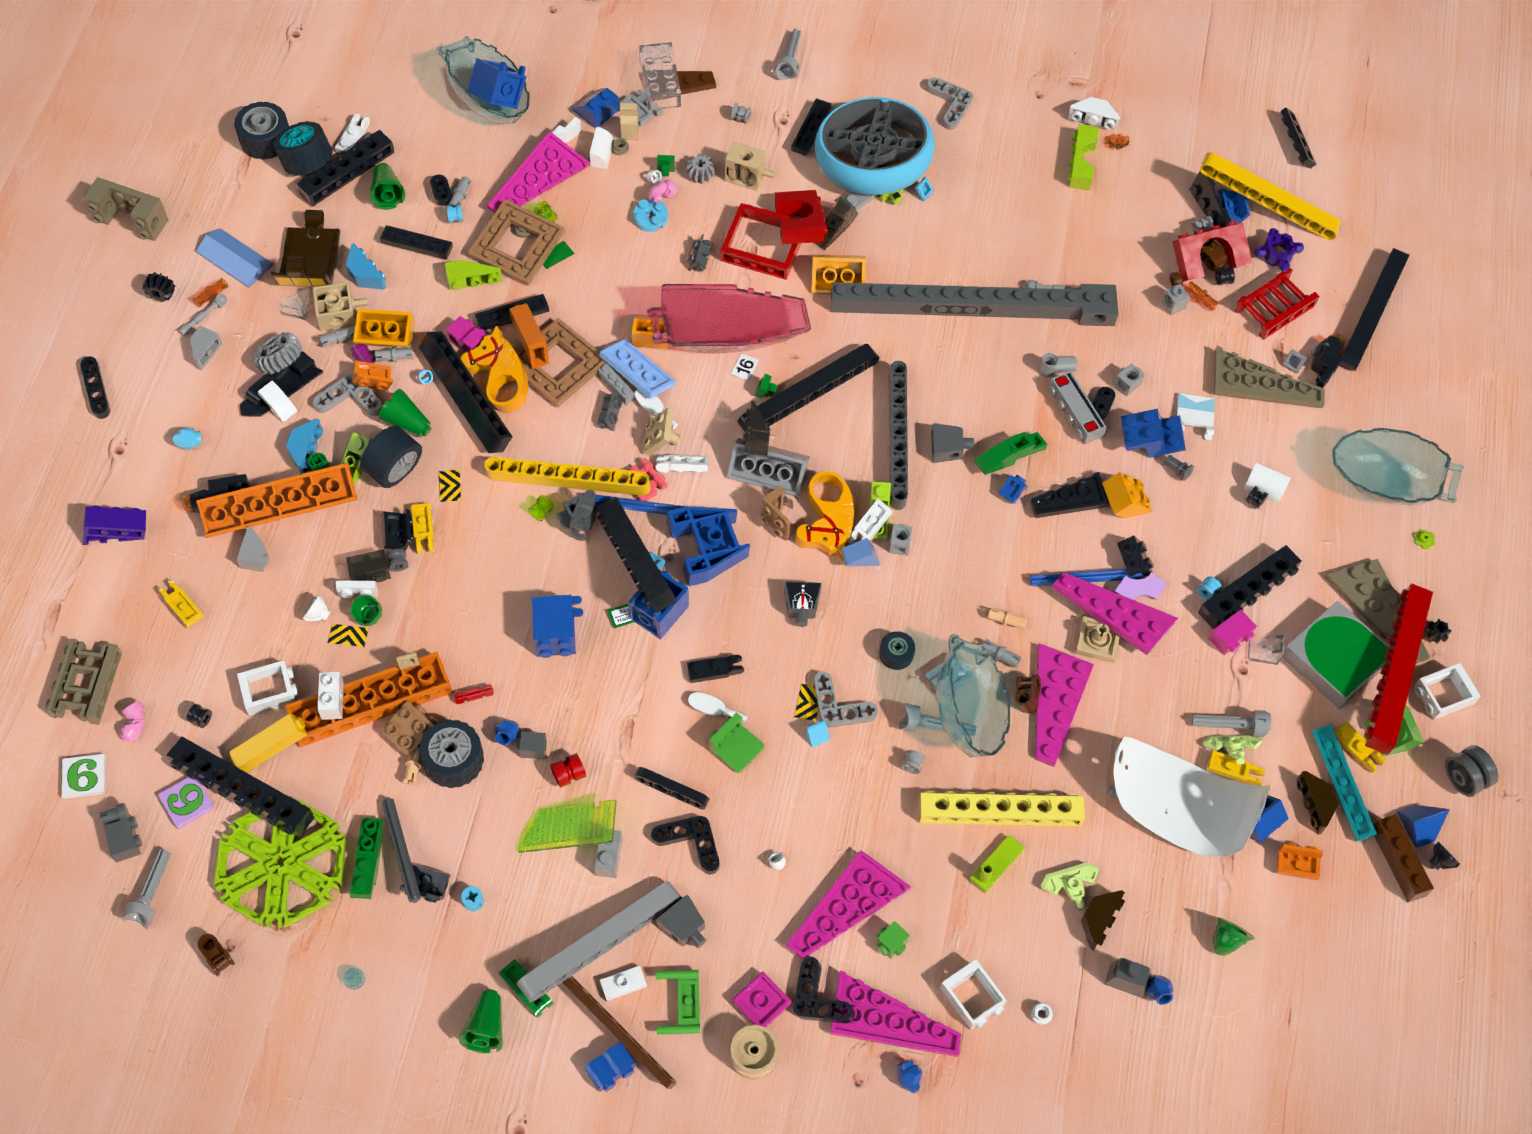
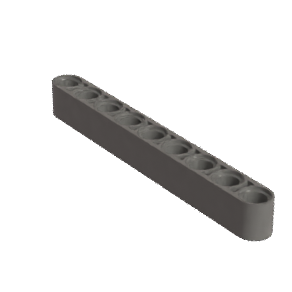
M895 361L891 364L889 375L890 506L895 510L904 509L908 497L907 366L902 361Z

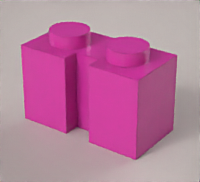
M459 316L445 329L447 339L465 353L477 348L484 340V336H488L483 329L474 328V324L462 316Z
M1240 610L1212 631L1209 640L1224 655L1230 651L1233 653L1241 646L1240 642H1248L1255 636L1254 631L1257 625Z

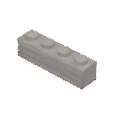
M607 363L598 369V376L611 390L617 393L625 405L635 400V393Z

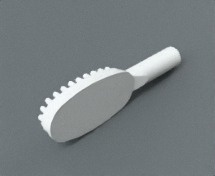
M637 389L635 391L637 401L646 411L656 416L663 411V404L657 396L649 399L640 390ZM673 419L672 429H675L678 423Z
M695 692L688 698L691 707L707 715L732 717L737 712L726 708L725 704L718 698L705 693ZM737 712L742 717V722L745 723L748 715Z

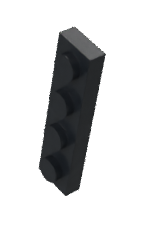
M815 99L791 145V151L807 156L821 123L831 109L832 103Z
M1285 107L1281 110L1282 121L1288 127L1287 133L1293 139V147L1300 155L1298 159L1302 165L1312 168L1317 164L1295 114Z
M388 225L385 226L380 237V242L383 244L446 260L453 248L451 241Z
M540 294L476 313L475 317L479 328L486 331L496 326L499 327L512 323L509 308L527 303L532 315L536 316L549 312L548 303L544 294Z

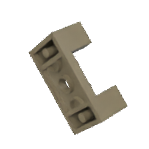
M99 177L96 178L83 197L91 218L97 223L109 225L118 210L123 213H130L134 225L137 226L138 235L143 239L155 241L169 221L160 198Z

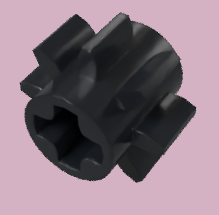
M1440 619L1435 623L1430 621L1427 629L1424 631V633L1428 634V640L1436 642V644L1440 640L1446 642L1449 638L1448 635L1452 632V630L1448 629V623L1440 621Z

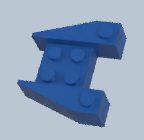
M682 507L667 511L666 523L671 538L692 534L699 556L684 559L683 572L688 586L708 582L749 556L750 543L739 546L732 524L736 523L737 509Z

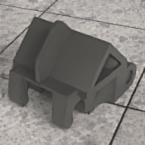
M587 490L584 496L578 495L563 502L564 511L556 515L562 527L571 530V537L580 541H585V535L579 532L583 530L588 532L589 529H592L593 523L596 520L598 511L595 506L596 493L593 490Z

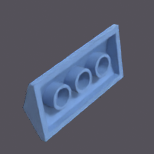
M221 228L206 234L196 250L197 254L248 288L273 266L272 262Z

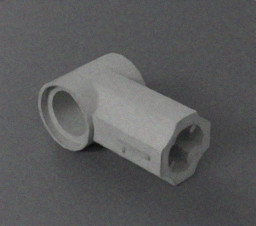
M1047 353L1041 360L1039 372L1045 377H1050L1054 373L1076 372L1077 360L1074 356L1057 357L1052 353Z

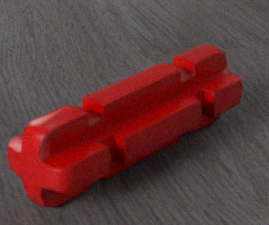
M487 684L483 688L476 687L465 690L464 693L462 691L454 693L456 704L465 703V700L469 702L483 698L485 695L486 697L492 696L494 692L492 685Z

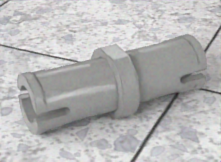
M463 176L458 187L453 191L454 195L448 205L455 207L466 198L467 191L472 184L468 177Z
M355 326L343 330L336 329L335 332L319 336L322 346L325 347L338 342L341 344L344 340L354 338Z
M391 347L388 350H375L376 362L387 360L397 362L399 359H413L412 347L398 349Z
M988 639L985 640L986 643H983L981 647L982 651L996 657L998 661L1002 660L1014 668L1017 667L1016 664H1019L1021 660L1020 656L1006 650L1004 646L1000 647Z

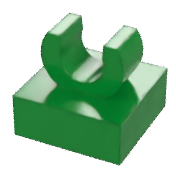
M657 155V170L662 171V176H669V172H675V155Z
M765 373L758 383L754 396L760 399L764 394L772 397L773 392L775 393L777 389L776 384L770 383L772 376Z

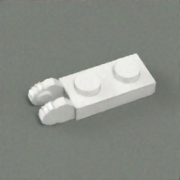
M355 114L335 146V152L342 154L361 142L370 124V118L365 116L361 126H358L361 117L359 114Z
M659 455L656 458L655 468L663 473H667L669 470L677 472H708V457L700 455Z
M877 499L855 526V530L849 538V543L855 542L860 534L864 536L861 540L868 538L870 541L894 511L880 499Z

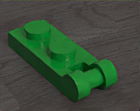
M514 959L499 972V976L530 1009L532 1014L538 1018L546 1007L550 1008L554 1003L547 994L540 997L541 1001L537 1005L534 1002H529L517 986V982L528 973Z

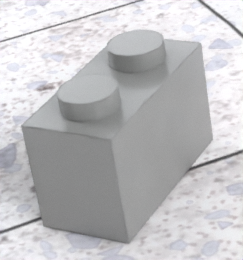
M601 828L594 867L596 876L617 877L623 841L622 831Z

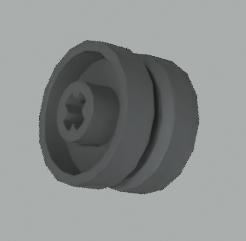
M1471 745L1463 749L1460 753L1448 757L1445 762V769L1450 782L1461 794L1467 797H1473L1483 789H1487L1498 782L1499 775L1493 759L1483 748L1477 745Z

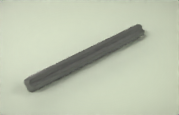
M387 797L382 801V806L408 901L417 903L421 896L394 799Z

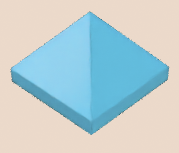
M924 177L915 187L922 201H925L934 191L927 177Z

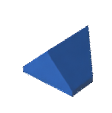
M1413 805L1397 811V814L1415 848H1419L1435 842L1450 809Z

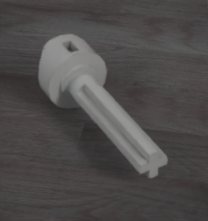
M797 28L791 34L786 56L778 60L775 75L779 80L797 77L799 63L795 60L802 33Z
M905 703L907 714L899 722V729L915 732L919 725L974 738L977 728L976 726L921 715L920 706Z
M1254 710L1251 718L1193 715L1192 724L1196 727L1251 728L1253 737H1264L1271 729V714L1265 710Z
M159 849L138 901L127 904L121 918L122 921L132 920L140 923L145 929L150 927L155 911L149 906L171 855L167 850Z

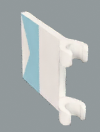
M1178 393L1177 416L1180 415L1183 431L1185 425L1205 428L1204 439L1212 440L1214 435L1215 398Z

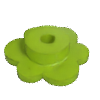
M1423 529L1414 534L1416 545L1421 546L1425 550L1429 549L1430 546H1434L1435 535L1432 532H1427Z

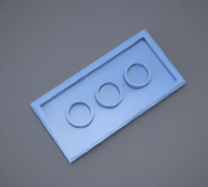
M626 339L600 351L599 356L649 399L675 386L676 381Z

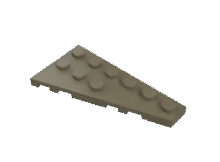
M1216 346L1214 394L1323 408L1325 389L1306 381H1297L1289 374H1280L1274 368L1252 359H1243L1238 357L1237 353H1228L1223 351L1222 347Z
M1378 559L1326 574L1324 578L1328 582L1331 581L1337 587V591L1348 598L1356 611L1371 626L1374 625L1384 639L1387 638L1389 640L1391 634L1394 633L1392 625L1398 617L1396 610L1401 602ZM1422 641L1416 664L1427 661L1430 658Z

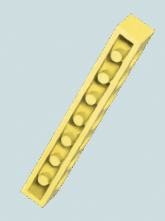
M926 791L921 793L919 798V823L1082 827L1085 821L1084 796L1076 794L1057 796V794L1050 793L1043 796L1036 793H1027L1025 795L1006 793L1005 795H997L994 792H987L985 794H976L975 792L956 794L953 791L945 793ZM936 804L944 805L945 809H938ZM961 804L966 809L960 810L956 807V805ZM983 805L986 810H979L976 806ZM1002 805L1006 808V810L1001 811L997 808V806ZM1017 806H1024L1026 811H1020ZM1038 806L1045 807L1047 811H1040ZM1058 807H1064L1067 812H1061Z

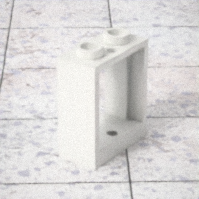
M285 660L237 674L245 709L249 717L296 702L295 696L298 695L296 684L291 682L294 674L291 666L287 667ZM280 673L283 674L287 692L254 701L250 682Z
M1461 663L1422 677L1414 685L1416 695L1421 698L1427 713L1432 716L1433 720L1474 705L1481 697ZM1450 678L1463 700L1441 708L1428 686Z
M976 959L943 981L940 986L941 991L970 1030L974 1027H977V1029L981 1028L988 1022L987 1018L992 1015L996 1017L1005 1010L1004 1006L1007 1000ZM973 975L976 976L996 1003L974 1019H972L952 991Z

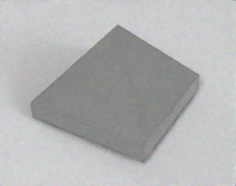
M1291 349L1282 365L1298 373L1307 357Z

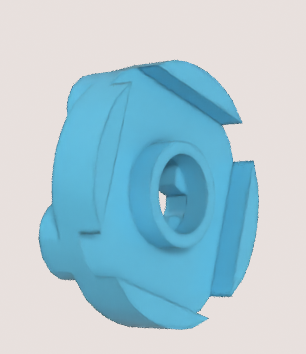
M640 200L633 211L634 223L642 231H658L657 229L663 228L668 221L666 205L663 202L655 203L651 200ZM648 214H653V215H655V216H652L651 218H648Z

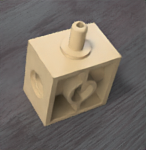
M733 142L725 159V182L758 191L764 176L774 178L776 174L774 171L766 169V151Z
M349 282L313 287L316 318L320 331L355 326L356 307L368 305L366 298L354 300Z

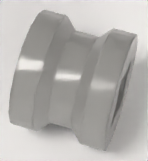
M913 750L906 751V759L902 762L901 768L908 773L919 774L921 771L920 765L925 759L924 755Z

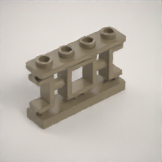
M70 639L69 645L64 650L65 657L63 662L60 663L58 668L57 680L53 682L52 695L47 700L46 710L52 718H57V716L63 718L66 709L81 711L79 717L82 721H90L91 724L99 725L122 652L116 644H109V647L103 644L100 653L86 651L87 646L83 641L76 642L75 639ZM77 657L79 659H86L84 666L74 665ZM94 661L103 662L101 670L92 667ZM78 673L92 675L88 689L73 687ZM65 693L74 695L72 702L62 701ZM82 697L91 698L89 706L80 703Z

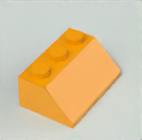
M812 254L811 292L831 293L832 282L865 283L866 257Z
M358 309L353 343L408 347L414 336V316L412 312Z

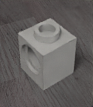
M1178 284L1165 290L1161 303L1169 314L1173 315L1186 309L1190 296L1183 286Z
M1131 363L1116 376L1114 386L1124 395L1128 396L1142 384L1145 374L1140 368Z
M893 524L889 553L908 556L912 527L904 524Z

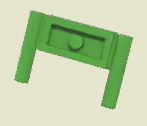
M699 970L656 971V980L677 979L678 1025L657 1026V1035L700 1033Z

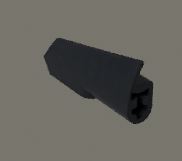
M302 351L300 356L296 358V361L291 363V366H287L285 369L280 370V372L276 371L272 375L270 373L263 375L247 390L245 394L246 400L240 404L241 416L261 417L271 410V407L258 395V391L272 380L287 397H290L321 375L323 370L317 368L315 361Z

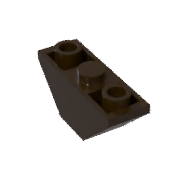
M1302 771L1296 781L1297 788L1303 794V803L1305 808L1309 810L1312 827L1316 829L1317 834H1322L1328 826L1339 802L1331 784L1307 771Z
M1120 890L1095 896L1090 902L1081 919L1090 949L1094 950L1097 944L1102 946L1107 936L1104 934L1106 927L1111 929L1116 919L1113 916L1115 910L1120 912L1125 902L1122 899L1124 891Z

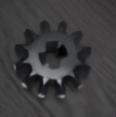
M153 272V274H148L145 278L142 289L150 298L164 302L172 297L175 285L173 280L168 279V276Z

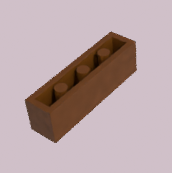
M1397 815L1377 820L1374 827L1378 835L1374 837L1407 902L1426 897L1434 887Z

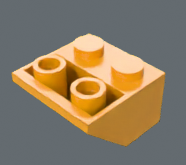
M637 314L632 328V345L668 349L673 318Z
M1119 472L1102 483L1114 515L1128 518L1152 512L1150 499L1145 494L1144 484L1140 479Z

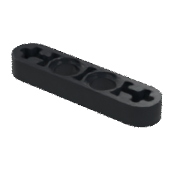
M88 356L81 360L80 366L91 410L96 418L104 419L110 414V406L103 378L96 358ZM89 364H91V367H92V370H93V371H89V369H88V365H89ZM91 378H98L95 383H89ZM95 392H102L100 397H92ZM98 404H101V405H102V407H103L102 410H103V411H100V412H99L100 409H99Z
M639 767L634 775L638 782L698 809L704 810L710 800L705 794L644 767Z

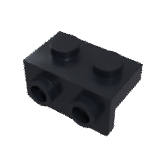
M405 509L403 513L384 511L381 515L383 548L404 549L406 551L413 542L410 510Z
M1133 535L1117 543L1130 576L1141 572L1147 577L1150 573H1153L1152 568L1154 565L1150 557L1146 555L1148 549L1144 541H1140Z
M412 863L420 896L425 897L424 900L433 903L444 899L451 874ZM402 884L400 890L405 891V895H407L405 886Z

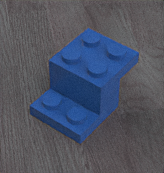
M1157 408L1121 416L1126 451L1146 448L1149 458L1186 450L1180 415L1161 419Z

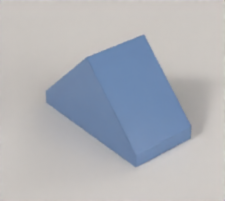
M868 538L841 549L846 566L880 565L875 547Z

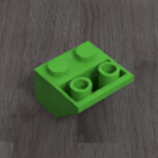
M1405 706L1396 746L1389 755L1408 751L1424 743L1412 713L1407 706ZM1368 719L1365 720L1366 727L1370 726L1371 722Z

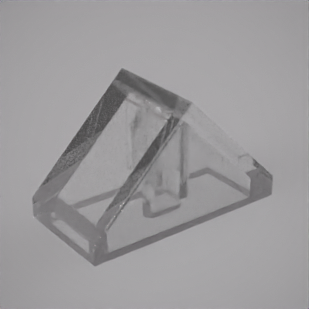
M309 287L277 301L280 313L285 316L306 320L314 302L312 290Z
M1283 634L1250 641L1248 660L1278 665L1285 653V635Z

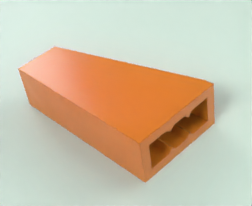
M527 303L509 308L511 320L531 368L535 369L549 364L546 340Z

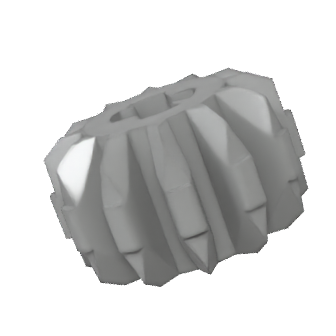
M698 154L697 157L692 156L691 160H688L686 173L689 175L690 180L694 179L696 183L698 181L704 183V180L710 181L711 177H714L715 164L712 162L711 157L707 158L706 154L704 156Z

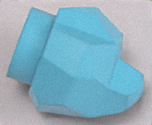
M187 427L174 434L172 441L183 449L191 450L195 446L201 445V432L195 431L193 427Z

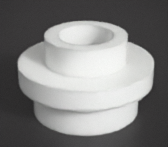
M1038 1003L1032 1008L1031 1016L1037 1024L1045 1025L1051 1021L1053 1011L1049 1005ZM1039 1011H1042V1012L1045 1013V1017H1044V1018L1039 1017V1015H1038V1012H1039Z

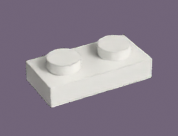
M336 581L335 588L338 596L344 598L359 597L361 595L378 597L376 581Z

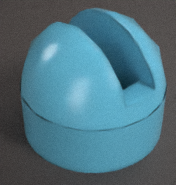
M426 369L420 370L417 375L418 381L422 384L431 383L433 380L432 372ZM426 373L428 374V376H425L421 379V376H423Z

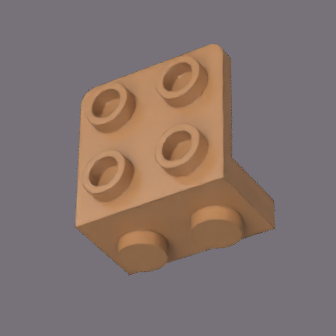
M779 485L777 488L769 490L765 497L762 498L761 519L766 525H770L774 529V533L779 538L782 537L786 541L789 539L791 523L780 512L783 509L785 490Z
M407 701L382 728V733L405 755L410 756L419 747L425 732L431 726L436 725L438 721L432 716H426L424 714L426 710L419 703L414 705Z

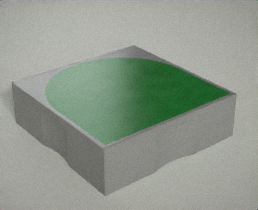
M1337 600L1285 647L1281 657L1302 676L1309 679L1318 691L1340 710L1359 692L1366 682L1372 680L1381 672L1382 666L1386 663V659H1384L1385 653L1390 646Z

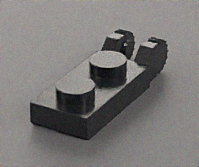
M735 654L728 657L687 662L690 683L727 678L731 675L743 673V666H732L730 668L727 666L742 661L741 655Z

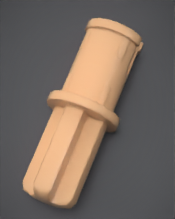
M991 607L988 614V619L1004 623L1005 626L1009 624L1024 629L1027 624L1026 618L1010 614L1011 611L1006 612Z
M420 746L409 756L408 761L405 763L407 767L403 779L405 784H407L408 780V785H415L417 782L418 771L422 766L420 764Z

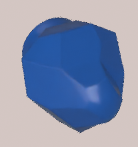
M509 719L498 723L495 727L496 741L501 745H508L517 740L519 724Z
M1152 975L1147 984L1149 998L1157 1001L1159 1005L1168 1004L1173 999L1171 981L1161 975Z
M913 1059L896 1065L898 1081L902 1087L911 1093L918 1092L920 1088L919 1082L923 1073L920 1067L914 1064Z

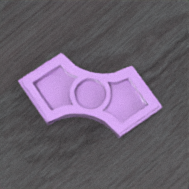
M1150 573L1146 578L1139 580L1125 576L1114 592L1132 600L1140 596H1147L1155 600L1167 583L1154 573Z

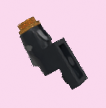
M1338 333L1329 335L1311 352L1313 357L1311 369L1319 374L1315 380L1318 382L1316 386L1323 389L1343 359L1338 355L1344 346V338Z
M242 474L208 480V490L204 489L195 493H189L187 496L182 497L184 510L200 513L196 500L250 487L247 475Z

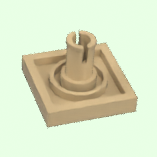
M666 408L647 422L646 437L643 441L644 454L650 456L667 443H672L675 446L679 443L680 435L671 431L674 410Z
M1084 616L1076 654L1114 663L1120 636L1109 629L1106 624L1104 625L1097 619Z

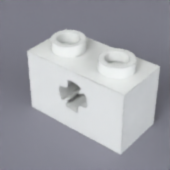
M340 672L319 673L318 712L322 720L342 719L344 682Z

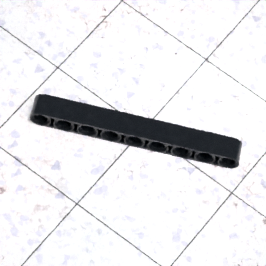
M1396 248L1392 249L1343 353L1340 365L1356 371L1410 254Z
M868 343L863 344L747 411L739 417L737 423L749 437L754 436L871 368L879 361L880 357Z

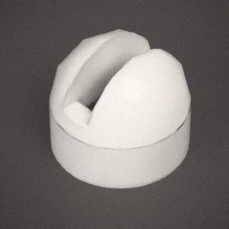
M650 170L646 178L648 182L658 184L661 181L662 175L658 170Z
M782 852L772 853L768 857L769 864L773 869L781 870L784 868L786 859Z

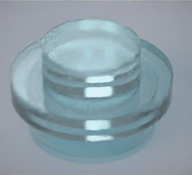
M351 968L345 972L343 982L347 988L355 990L364 984L365 975L361 969Z

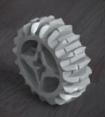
M282 332L280 335L276 334L274 337L265 340L263 344H260V347L253 354V360L262 373L274 374L276 371L280 372V370L285 369L287 366H291V363L295 362L296 358L300 356L302 346L293 333Z

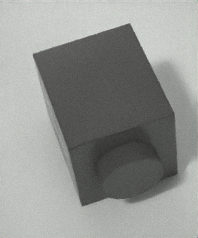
M521 732V739H517L516 750L520 751L521 758L545 759L546 733Z

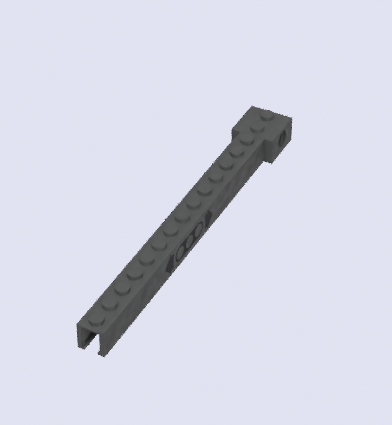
M832 282L831 312L1079 319V325L1115 326L1118 317L1116 285L1080 284L1079 289Z

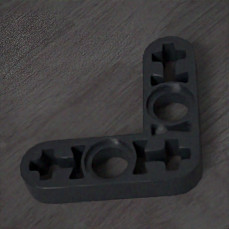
M696 816L658 825L653 828L651 837L655 845L665 846L694 839L702 871L705 874L712 875L719 870V857L710 823L706 817ZM699 822L705 825L703 827L704 835L702 836L699 827H697ZM679 826L686 829V833L682 836L675 833V829ZM668 829H671L672 838H670V834H669V830H668ZM658 832H662L664 835L662 840L656 837ZM704 840L711 843V847L707 850H703L699 846ZM706 855H710L711 862L715 863L713 864V868H709V866L706 865Z
M815 957L805 958L800 966L793 1004L794 1013L803 1020L843 1024L851 1022L855 1017V1010L848 1002L817 999L822 966ZM813 963L815 965V968H812L810 973L807 967H810ZM806 983H812V990L804 993L802 991L803 986ZM805 1004L808 1008L813 1009V1012L805 1009L802 1013L799 1009L803 1008ZM822 1006H829V1012L825 1016L819 1015V1009ZM846 1008L849 1011L843 1017L839 1012H835V1009L843 1012Z

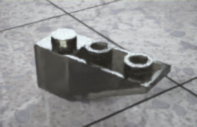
M841 197L825 219L827 235H824V242H815V244L826 250L850 227L859 214L857 208Z
M752 401L751 409L747 408L746 420L749 421H745L744 432H747V434L743 433L742 445H746L745 453L767 456L771 429L755 402Z

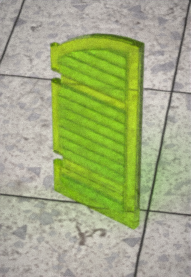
M616 799L599 801V807H595V803L590 802L557 806L556 812H552L551 807L540 808L524 829L519 842L518 852L524 853L612 843Z

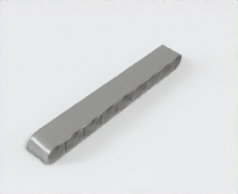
M669 881L664 882L523 976L517 982V986L529 1002L537 1000L660 917L681 900L682 896Z

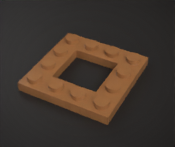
M504 199L468 251V256L485 265L501 268V273L529 286L565 233V228ZM511 223L539 236L522 261L495 248Z
M559 318L541 332L546 340L547 349L549 351L559 343L581 362L558 382L540 367L532 369L523 347L517 352L525 367L528 383L557 408L598 374V369L607 363L599 356L600 351Z

